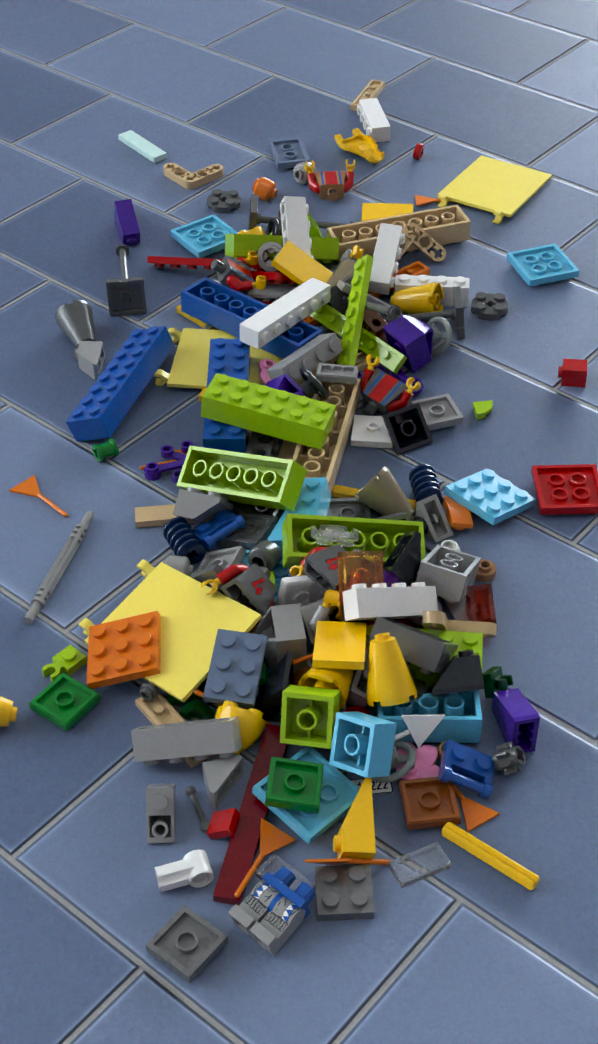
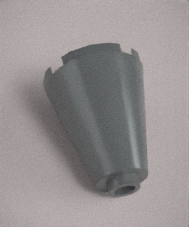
M72 300L73 303L69 305L65 303L55 314L58 326L77 349L80 341H96L93 311L89 303L84 300Z

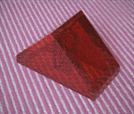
M491 583L467 586L465 611L469 621L496 623Z

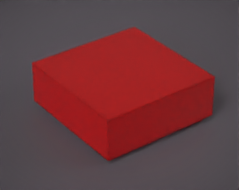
M232 808L213 812L206 833L209 838L217 839L233 836L240 816L238 810Z

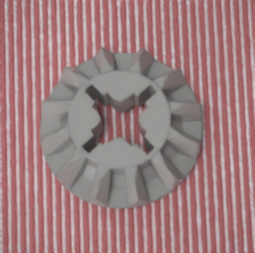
M276 242L264 243L257 253L260 267L271 272L278 270L271 265L273 260H267L270 257L269 252L272 254L276 253L275 258L283 247Z

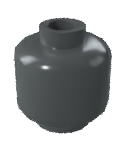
M270 540L260 541L248 554L250 566L257 564L259 567H266L269 571H272L282 559L280 548Z

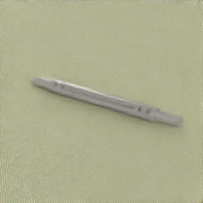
M87 511L81 522L76 524L33 597L32 605L24 617L25 623L32 624L39 610L43 609L88 532V526L94 517L92 511Z

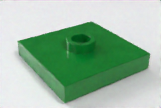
M62 673L29 702V707L37 714L68 731L101 700V697L96 691Z
M271 756L264 806L318 814L324 764Z

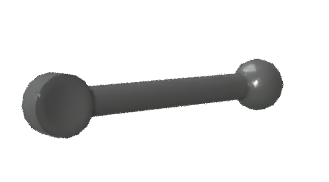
M188 786L185 792L191 797L201 820L202 832L207 833L210 822L206 821L195 796L196 789L193 786Z

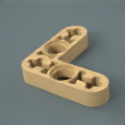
M167 163L163 166L164 175L186 189L198 188L224 175L223 166L220 164H213L193 173L175 163Z
M410 222L402 227V234H405V240L401 256L412 243L433 262H440L445 259L446 250L417 224ZM407 227H408V228L413 227V228H414V229H413V232H414L416 235L419 234V232H420L421 235H419L417 238H416V236H415L414 234L408 235V234H407V233H408ZM422 237L427 238L429 242L425 248L419 243ZM434 244V247H432V249H434L435 251L440 250L441 252L439 254L441 255V257L435 258V252H433L432 250L427 252V250L430 249L431 246Z
M423 611L422 625L424 629L483 633V637H496V623L448 620L444 612Z

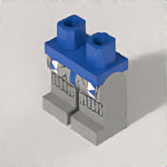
M282 866L274 875L267 872L262 877L263 880L253 888L250 895L239 906L235 904L228 912L233 924L251 939H254L257 944L273 957L297 929L303 918L305 919L310 914L308 905L316 895L314 889L306 882H302L295 891L291 890L289 886L296 880V877L285 866Z

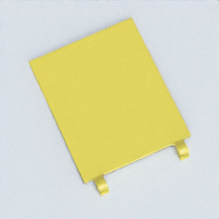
M481 155L438 193L437 197L441 199L438 207H446L449 201L492 212L493 215H496L493 223L500 224L504 216L511 218L552 178V174Z
M168 328L169 334L173 335L171 336L173 343L175 344L179 341L170 373L158 369L154 377L161 378H156L155 385L162 386L167 383V387L207 388L210 339H236L237 337L222 330L183 328L182 332H180L176 328ZM250 346L249 382L264 384L259 377L258 365L261 360L271 359L278 363L283 359L261 348L256 349Z
M142 559L136 566L142 570L141 575L145 579L101 624L158 611L161 616L160 674L144 677V679L152 682L155 686L180 701L185 702L208 676L218 629L248 633L262 616L218 591L206 595L212 588L206 585L201 587V582L163 562L157 567H153L148 561ZM84 618L78 625L85 629L83 633L88 637L84 641L88 644L89 627L94 626V624L89 619Z

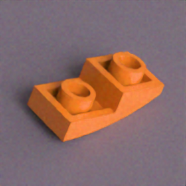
M442 496V506L446 510V518L451 528L460 531L464 530V528L472 529L473 521L470 510L450 497Z

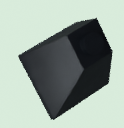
M419 402L382 416L396 455L433 441Z
M418 531L404 533L381 567V569L399 578L402 583H406V587L411 586V583H415L417 579V572L421 563V533Z
M473 649L458 651L459 655L451 658L442 673L432 683L433 695L485 689L479 652L474 653Z
M288 651L267 676L266 684L260 686L254 709L263 713L262 719L266 721L281 723L282 691L291 685V677L294 673L293 652Z

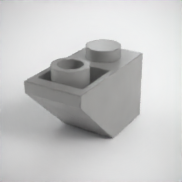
M175 783L149 784L146 787L147 843L175 842Z

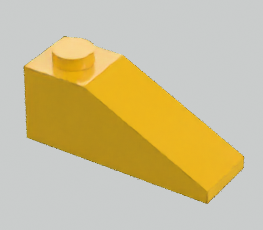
M364 778L338 834L333 837V852H337V858L373 859L376 854L371 778Z

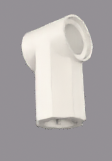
M193 850L187 853L183 860L154 867L161 892L189 884L194 888H201L210 884L214 879L207 853L204 850Z

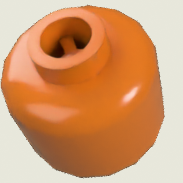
M266 177L257 178L252 186L254 195H258V198L263 201H269L271 198L274 199L278 192L276 183Z

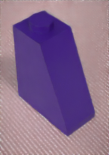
M132 200L114 201L115 225L122 244L134 245L140 243V230Z
M518 688L494 692L492 711L505 743L513 741L514 746H520L524 753L535 751L540 722L538 712Z

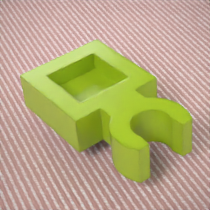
M70 644L52 657L53 663L47 664L42 668L43 676L46 677L51 674V682L62 673L70 676L87 663V657Z

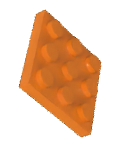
M158 611L89 627L86 684L90 689L160 674L161 616Z

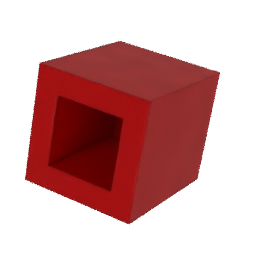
M563 358L562 366L558 367V378H561V386L585 388L588 372L587 360Z

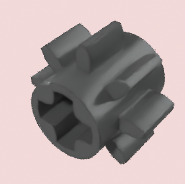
M513 741L497 745L498 751L493 753L495 768L498 771L504 770L506 776L522 771L521 765H524L526 760L523 749L518 745L514 746Z

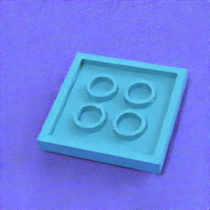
M214 214L170 230L171 237L197 258H204L207 255L225 249V233H238Z
M556 243L507 253V260L529 287L579 277V269Z
M484 469L445 486L444 490L445 495L492 525L533 507L536 501L528 492L519 489L510 481L501 478L489 469Z
M306 746L290 759L324 764L319 813L267 807L307 844H310L348 813L360 788L337 768L329 765V762L315 749ZM268 775L252 788V794L263 804H265Z

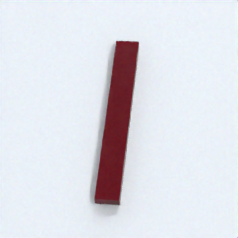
M266 724L239 810L240 816L234 835L231 836L214 890L213 901L231 905L237 904L238 906L242 903L246 887L238 898L234 894L254 863L260 842L261 818L266 820L269 808L264 806L265 804L252 794V788L269 775L271 756L285 758L288 744L280 743L281 726Z

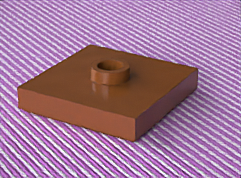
M438 777L398 781L407 830L445 826L447 822H452L455 825L461 824V815L452 782L448 781L445 783L438 780Z

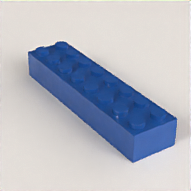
M207 277L181 291L182 312L237 338H240V323L268 306ZM301 320L262 346L261 349L284 359L317 336L323 334V330Z
M153 326L149 329H136L131 332L130 337L123 343L121 349L114 355L115 357L107 364L106 369L98 376L97 381L89 388L88 393L80 400L79 405L71 412V416L66 421L76 442L111 437L175 346L166 326Z
M240 338L210 339L207 387L216 373L249 382L250 345L241 342ZM204 418L203 447L245 453L247 448V429Z

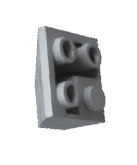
M188 487L187 490L179 489L173 515L191 521L203 522L215 517L221 511L226 509L228 511L232 510L234 505L227 501L228 498L221 496L219 493L208 491L207 495V493L201 492L200 489Z

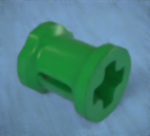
M113 438L108 439V442L92 445V451L97 462H102L104 458L112 455H119V449Z

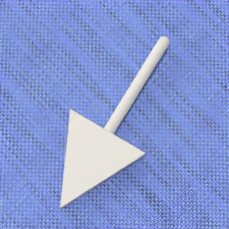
M445 714L401 715L408 729L395 735L394 742L411 734L419 748L444 718Z

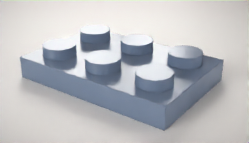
M300 137L269 141V147L277 169L287 170L294 168L299 163L309 161Z
M218 629L203 695L204 701L223 704L227 700L235 702L241 707H255L268 641L267 635Z

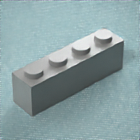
M336 333L321 334L269 368L267 372L271 380L286 374L296 383L302 379L299 372L301 367L312 372L318 368L319 363L327 362L343 351Z
M238 716L141 726L131 731L135 762L144 761V765H155L163 759H169V763L184 761V757L193 756L194 760H205L210 758L209 755L219 754V758L235 756L234 752L242 748Z

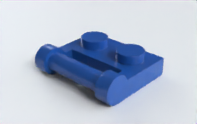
M226 509L217 513L208 522L200 524L194 532L202 545L211 550L216 546L217 542L237 529H243L247 524L241 515L237 516Z
M448 739L443 746L438 780L445 783L450 781L479 793V797L489 799L493 791V757Z

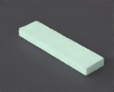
M132 130L118 135V139L153 163L167 158L165 151Z

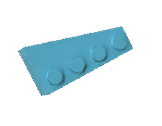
M326 477L304 479L294 512L285 510L267 540L276 543L282 553V524L287 513L327 515L332 496Z
M478 690L447 693L433 696V693L423 694L419 699L412 700L409 697L410 702L381 707L380 702H377V717L397 723L395 735L408 729L401 715L445 714L444 718L424 742L442 743L448 739L457 743H480L482 713ZM411 734L397 740L416 743Z

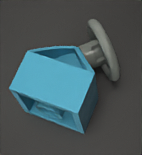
M358 711L336 712L329 765L366 778H372L377 782L389 783L399 780L409 773L415 764L416 752L413 746L407 742H394L397 723ZM397 749L407 751L408 755L400 756ZM405 764L400 770L390 774L391 769L397 765Z

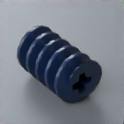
M428 464L414 467L409 474V481L415 503L437 494L442 506L443 497L434 468Z
M183 517L171 519L163 529V536L172 551L177 556L188 557L191 565L200 562L204 558L206 550L197 535H195L194 530L191 529V526Z

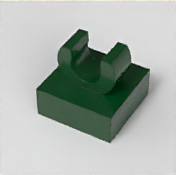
M492 666L482 674L486 698H493L494 692L507 690L508 685H513L512 675H503L501 666Z

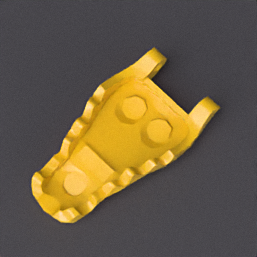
M359 128L353 129V136L343 139L341 134L334 135L335 141L341 149L357 154L372 164H377L384 159V151L380 152L378 150V144H376L375 140L373 141V137L371 138V135L363 134Z

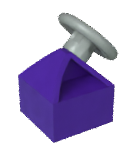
M401 315L400 318L391 321L383 327L388 345L407 357L403 365L412 373H415L431 362L432 355H439L445 352L452 339L451 325L443 317H434L425 324L418 319ZM436 323H442L446 328V332L442 333L438 330ZM441 339H445V342L442 345V347H440L439 349H434L437 342H439Z

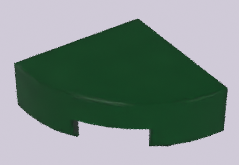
M195 698L184 705L179 714L187 719L194 717L208 720L213 719L215 712Z

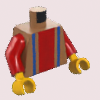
M346 159L345 163L348 172L323 171L314 173L315 162L312 160V166H308L306 161L304 169L308 172L307 178L310 190L318 194L321 200L329 199L330 201H336L337 199H343L344 194L353 187V170L356 167L355 160H353L354 163L352 165H349L348 159Z

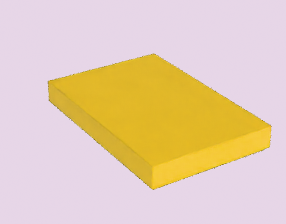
M363 203L362 221L412 213L413 204Z
M289 240L271 263L273 267L298 285L311 278L327 283L333 272Z
M317 621L312 668L364 670L367 623Z

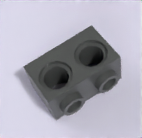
M255 431L251 432L245 453L276 457L275 454H279L280 442L277 441L276 437Z

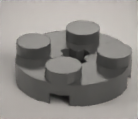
M214 189L207 198L208 208L211 207L215 213H231V209L235 208V210H238L240 208L241 199L237 190L222 191L221 189Z
M478 292L471 302V312L478 314L482 320H498L500 316L504 315L505 317L508 313L509 303L502 293L486 294Z

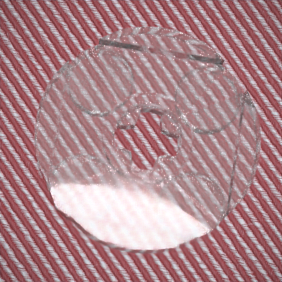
M313 525L311 526L310 536L319 545H330L331 541L340 542V546L354 547V542L358 541L359 530L353 528L352 532L346 531V526L320 525V529H317Z

